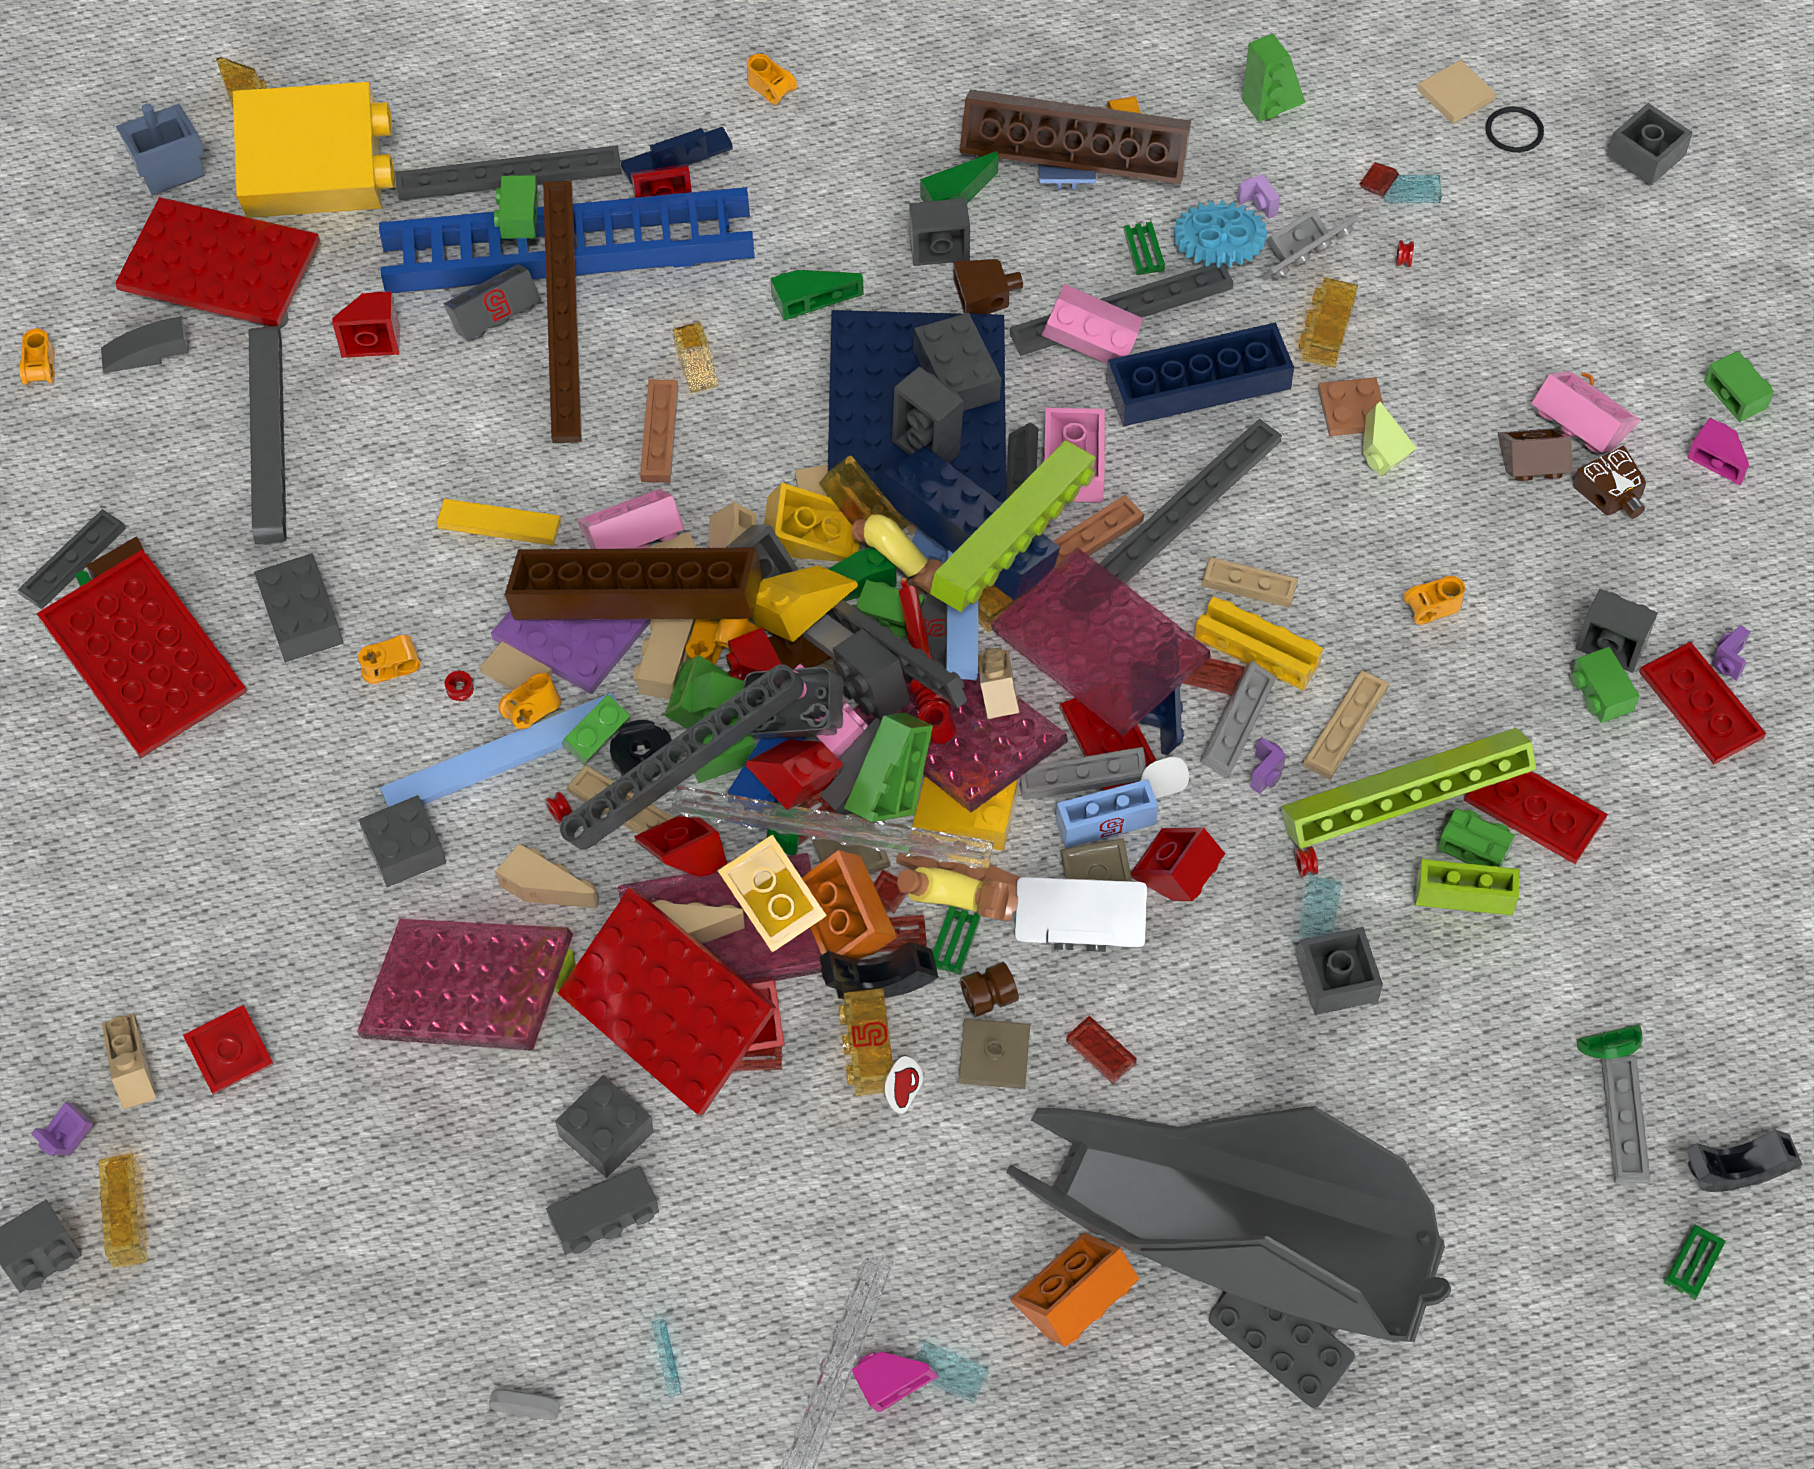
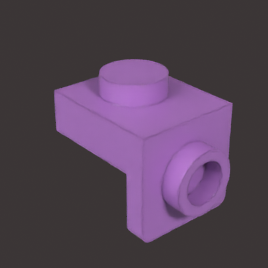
M1742 625L1733 633L1727 631L1721 637L1712 661L1722 674L1730 676L1736 681L1741 677L1746 665V661L1737 654L1745 647L1750 635V631Z
M1263 737L1258 740L1255 756L1263 762L1253 771L1250 785L1259 794L1267 786L1272 788L1277 784L1282 776L1286 754L1279 745L1269 742Z
M65 1102L46 1129L35 1128L31 1134L39 1141L38 1147L46 1154L51 1156H70L94 1123L73 1103Z

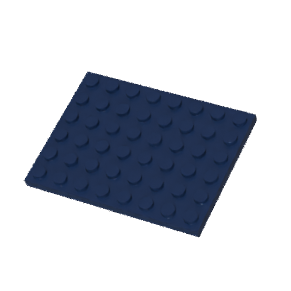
M831 310L827 497L846 502L848 499L854 502L855 505H863V507L892 508L881 500L879 495L885 471L910 456L892 442L894 388L920 366L913 351L914 328L959 316L962 313ZM970 314L1002 379L1000 400L963 411L960 455L949 464L1003 504L1007 500L1004 315Z

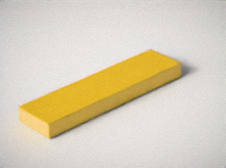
M444 498L436 523L438 529L554 546L561 518L560 515Z

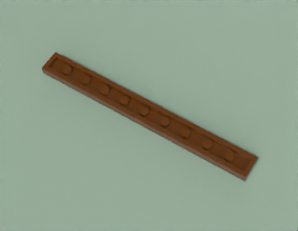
M572 181L543 182L552 443L582 442Z

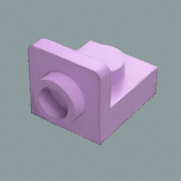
M1264 174L1248 178L1238 185L1237 201L1240 205L1253 200L1256 208L1259 211L1262 210L1268 219L1278 215L1280 197Z

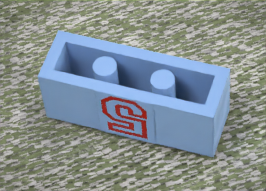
M1147 779L1057 803L1056 824L1065 848L1156 825L1158 803Z

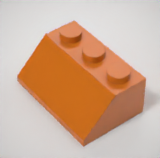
M837 850L801 877L826 914L825 918L810 927L822 955L831 951L853 959H860L875 954L897 937L861 856Z
M1083 1233L1010 1300L1049 1340L1066 1347L1070 1343L1075 1342L1092 1322L1100 1319L1117 1299L1125 1296L1130 1291V1288L1139 1280V1277L1120 1247Z

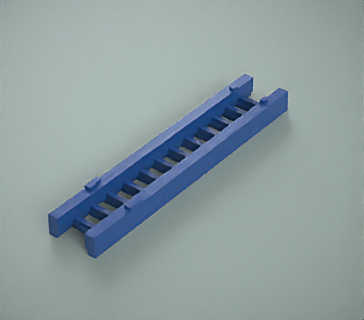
M747 187L573 204L574 233H577L578 248H575L576 275L674 266L676 268L695 266L696 263L755 258L752 231L727 233V229H730L729 218L750 216ZM538 207L536 237L545 236L544 207ZM494 211L379 222L383 252L403 250V265L381 267V278L385 292L399 293L479 285L516 264L528 269L532 279L546 278L545 251L529 252L528 238H511L518 241V253L502 255L501 240L511 239H502L500 227H495ZM719 219L720 234L699 236L697 221ZM690 222L692 239L671 241L669 224ZM662 225L663 239L642 241L641 227ZM634 228L635 242L614 244V229ZM605 230L606 245L585 247L584 232ZM489 242L490 256L473 258L472 243ZM460 244L461 259L444 260V246ZM432 247V262L416 263L415 249L426 250V248Z

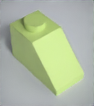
M1379 402L1366 415L1363 455L1366 457L1369 467L1382 477L1407 459L1417 448L1384 405Z

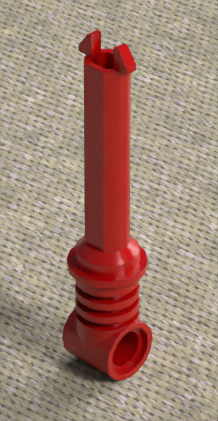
M907 577L901 579L903 588L898 593L909 643L916 650L919 648L923 650L927 657L933 661L918 591L915 586H909ZM912 678L909 689L916 697L919 711L918 719L931 725L941 721L932 727L930 742L944 744L950 741L956 732V725L952 719L949 702Z

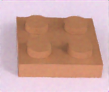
M1377 377L1319 383L1318 386L1329 436L1364 433L1366 415L1379 402L1383 404Z

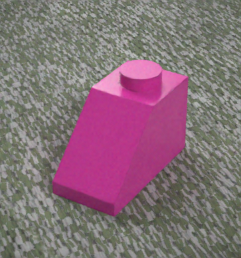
M1709 418L1693 440L1687 458L1741 485L1747 473L1749 462L1737 431L1724 423Z
M885 1352L867 1354L858 1361V1366L851 1369L869 1406L877 1412L887 1409L939 1377L936 1370L927 1363Z

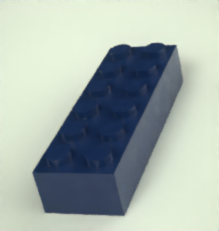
M1275 322L1108 359L1106 382L1124 427L1291 389L1294 365Z
M923 446L885 471L879 495L881 500L952 553L1002 505L1001 502L926 446ZM1044 534L1040 536L1035 535L1027 550L1016 555L1009 569H1002L993 585L1011 599L1016 600L1053 573L1060 546Z

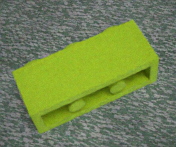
M1422 859L1416 880L1415 906L1513 916L1519 899L1520 869Z

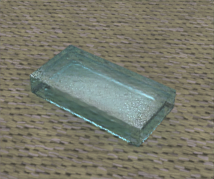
M1384 174V202L1441 203L1440 175Z
M1310 875L1299 936L1312 938L1333 933L1342 886L1341 881Z
M663 1319L651 1321L669 1398L679 1396L682 1390L666 1321H663Z
M925 1341L916 1361L930 1365L939 1375L930 1384L973 1404L989 1374V1369Z

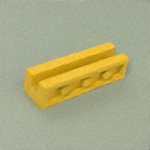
M1213 596L1208 603L1206 615L1201 614L1196 622L1194 639L1246 664L1254 661L1276 676L1277 679L1302 691L1305 690L1321 664L1323 648L1314 641L1303 639L1291 633L1285 627L1276 626L1265 621L1255 613L1246 612L1228 600H1221Z

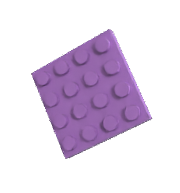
M509 611L492 630L491 636L494 641L510 645L551 668L552 673L593 694L648 627L651 619L514 620L511 611Z

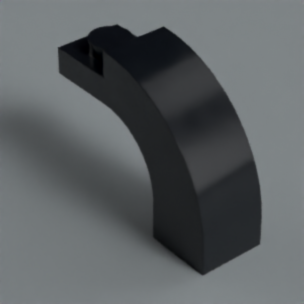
M913 942L906 944L893 953L874 959H853L831 951L819 956L825 985L835 988L838 998L843 1000L872 1001L903 995L915 991L939 978L932 949Z
M1776 1129L1748 1143L1731 1148L1715 1149L1699 1143L1686 1148L1690 1159L1688 1161L1689 1169L1693 1176L1698 1179L1702 1191L1707 1192L1731 1191L1763 1183L1803 1165L1790 1134Z

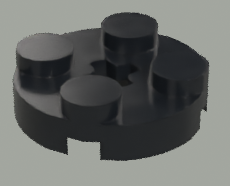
M649 720L628 722L619 729V733L610 742L612 763L621 776H623L672 741L671 736L665 728L662 730ZM639 745H644L645 749H650L642 755L634 753L638 750ZM661 770L655 772L652 778L660 775Z

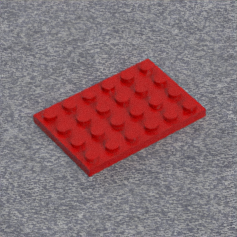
M159 197L115 285L117 290L268 326H280L320 239L318 233Z
M143 549L36 613L38 619L140 759L246 693V687Z
M635 888L627 889L557 993L697 1115H703L777 1009L774 1004Z

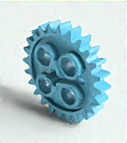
M1223 200L1220 201L1219 205L1209 201V206L1198 203V209L1189 207L1188 213L1182 212L1181 218L1176 219V225L1174 226L1175 245L1179 246V252H1186V258L1195 256V263L1204 260L1205 266H1209L1214 262L1217 268H1220L1222 263L1232 267V262L1235 261L1240 265H1243V259L1252 261L1253 255L1259 256L1260 249L1265 248L1267 237L1266 223L1262 222L1261 215L1255 216L1254 209L1246 211V205L1237 208L1235 207V202L1230 203L1228 206L1225 205Z

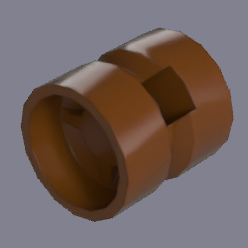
M1004 961L987 967L983 975L977 971L960 978L964 999L974 1017L993 1011L995 1004L1001 1008L1019 1001L1014 978Z

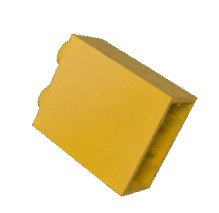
M369 82L233 91L236 197L246 217L382 209L381 189L394 188L395 175L392 155L379 154V136H392V117L389 102H376Z

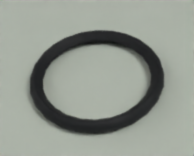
M1516 106L1496 110L1489 116L1485 125L1488 139L1498 148L1513 153L1526 152L1540 144L1544 136V126L1539 117L1530 110ZM1503 113H1523L1532 118L1537 124L1538 136L1535 141L1527 146H1507L1493 136L1491 131L1492 122Z

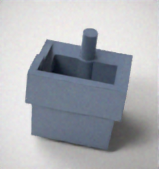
M180 103L154 112L151 104H144L142 106L144 116L116 126L140 178H144L151 195L205 176L200 156L204 155L199 135Z

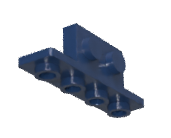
M723 127L707 132L699 128L650 145L649 152L622 160L621 167L629 183L632 184V172L683 164L689 165L733 149V144Z
M1170 636L1158 648V667L1137 662L1131 668L1133 721L1160 728L1161 754L1169 755L1182 743L1184 738V730L1181 723L1183 704L1180 698L1182 677L1179 673L1181 651L1178 648V637Z

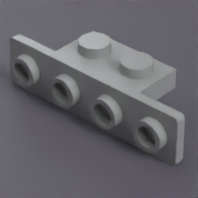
M1312 209L1277 231L1266 240L1281 263L1261 276L1262 279L1265 281L1271 276L1275 280L1279 279L1290 271L1287 266L1293 262L1296 266H1299L1311 258L1310 251L1316 248L1318 253L1333 244L1331 238L1335 235L1339 239L1343 238L1354 230L1352 224L1359 220L1358 216L1354 215L1328 232L1315 210Z

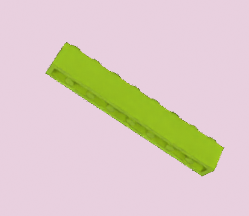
M1065 440L934 573L930 594L959 612H962L970 603L975 604L980 598L983 589L986 586L991 587L995 583L1002 569H1009L1016 555L1027 550L1032 538L1035 535L1040 536L1046 529L1048 522L1052 518H1058L1064 505L1075 500L1080 488L1083 485L1087 487L1095 476L1093 466L1096 457Z
M1513 728L1282 805L1286 832L1301 849L1537 770L1532 741L1520 730Z

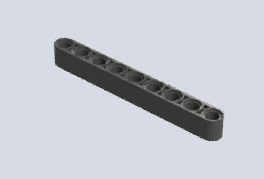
M279 326L249 329L248 336L252 533L255 544L285 542L287 540L282 338Z
M783 664L773 667L566 816L560 825L561 836L579 849L592 847L798 699L804 690L803 680L787 665ZM791 678L787 687L780 688L784 679ZM765 696L764 702L760 706L755 707L756 700ZM735 715H739L738 721L729 726L730 719ZM713 733L711 741L703 744L704 738L708 734ZM687 752L686 758L682 762L677 763L678 757L682 753ZM661 770L660 777L652 782L653 774ZM635 789L634 796L626 800L627 793ZM609 807L608 815L600 819L602 811ZM583 826L582 833L575 837L576 830Z

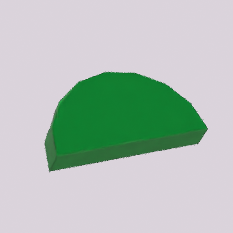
M1634 1025L1577 1039V1048L1583 1054L1594 1058H1621L1633 1054L1641 1047L1643 1042L1642 1030L1640 1025Z

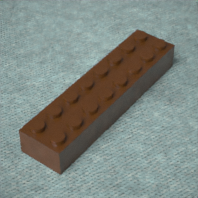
M970 89L965 98L960 153L984 156L996 151L1001 159L1181 184L1185 170L1191 120Z
M755 547L518 549L504 595L514 620L752 619L763 572Z

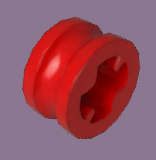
M1399 240L1396 266H1401L1403 263L1407 264V267L1412 266L1414 241L1405 244L1403 240Z
M453 671L445 678V689L450 699L459 702L465 701L473 694L472 678L467 672ZM457 682H463L464 686L462 685L461 690H455Z
M561 792L555 793V798L553 799L549 797L545 799V804L550 814L558 824L562 822L563 817L572 813L567 800Z
M1312 846L1307 847L1306 851L1296 849L1295 862L1300 877H1305L1308 872L1312 875L1318 874V860Z

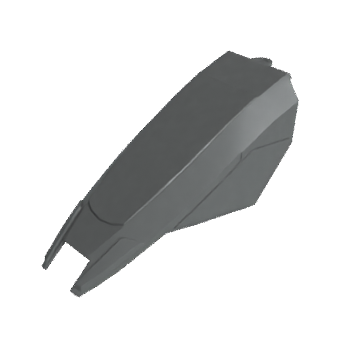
M1316 1106L1223 1118L1180 1127L1100 1112L1062 1108H1037L1031 1121L1072 1143L1055 1183L1052 1187L1012 1165H1009L1006 1171L1019 1185L1041 1201L1096 1235H1101L1174 1271L1225 1292L1333 1328L1389 1341L1415 1342L1426 1306L1443 1302L1451 1293L1449 1282L1444 1278L1436 1277L1445 1244L1444 1240L1439 1236L1434 1205L1406 1161Z

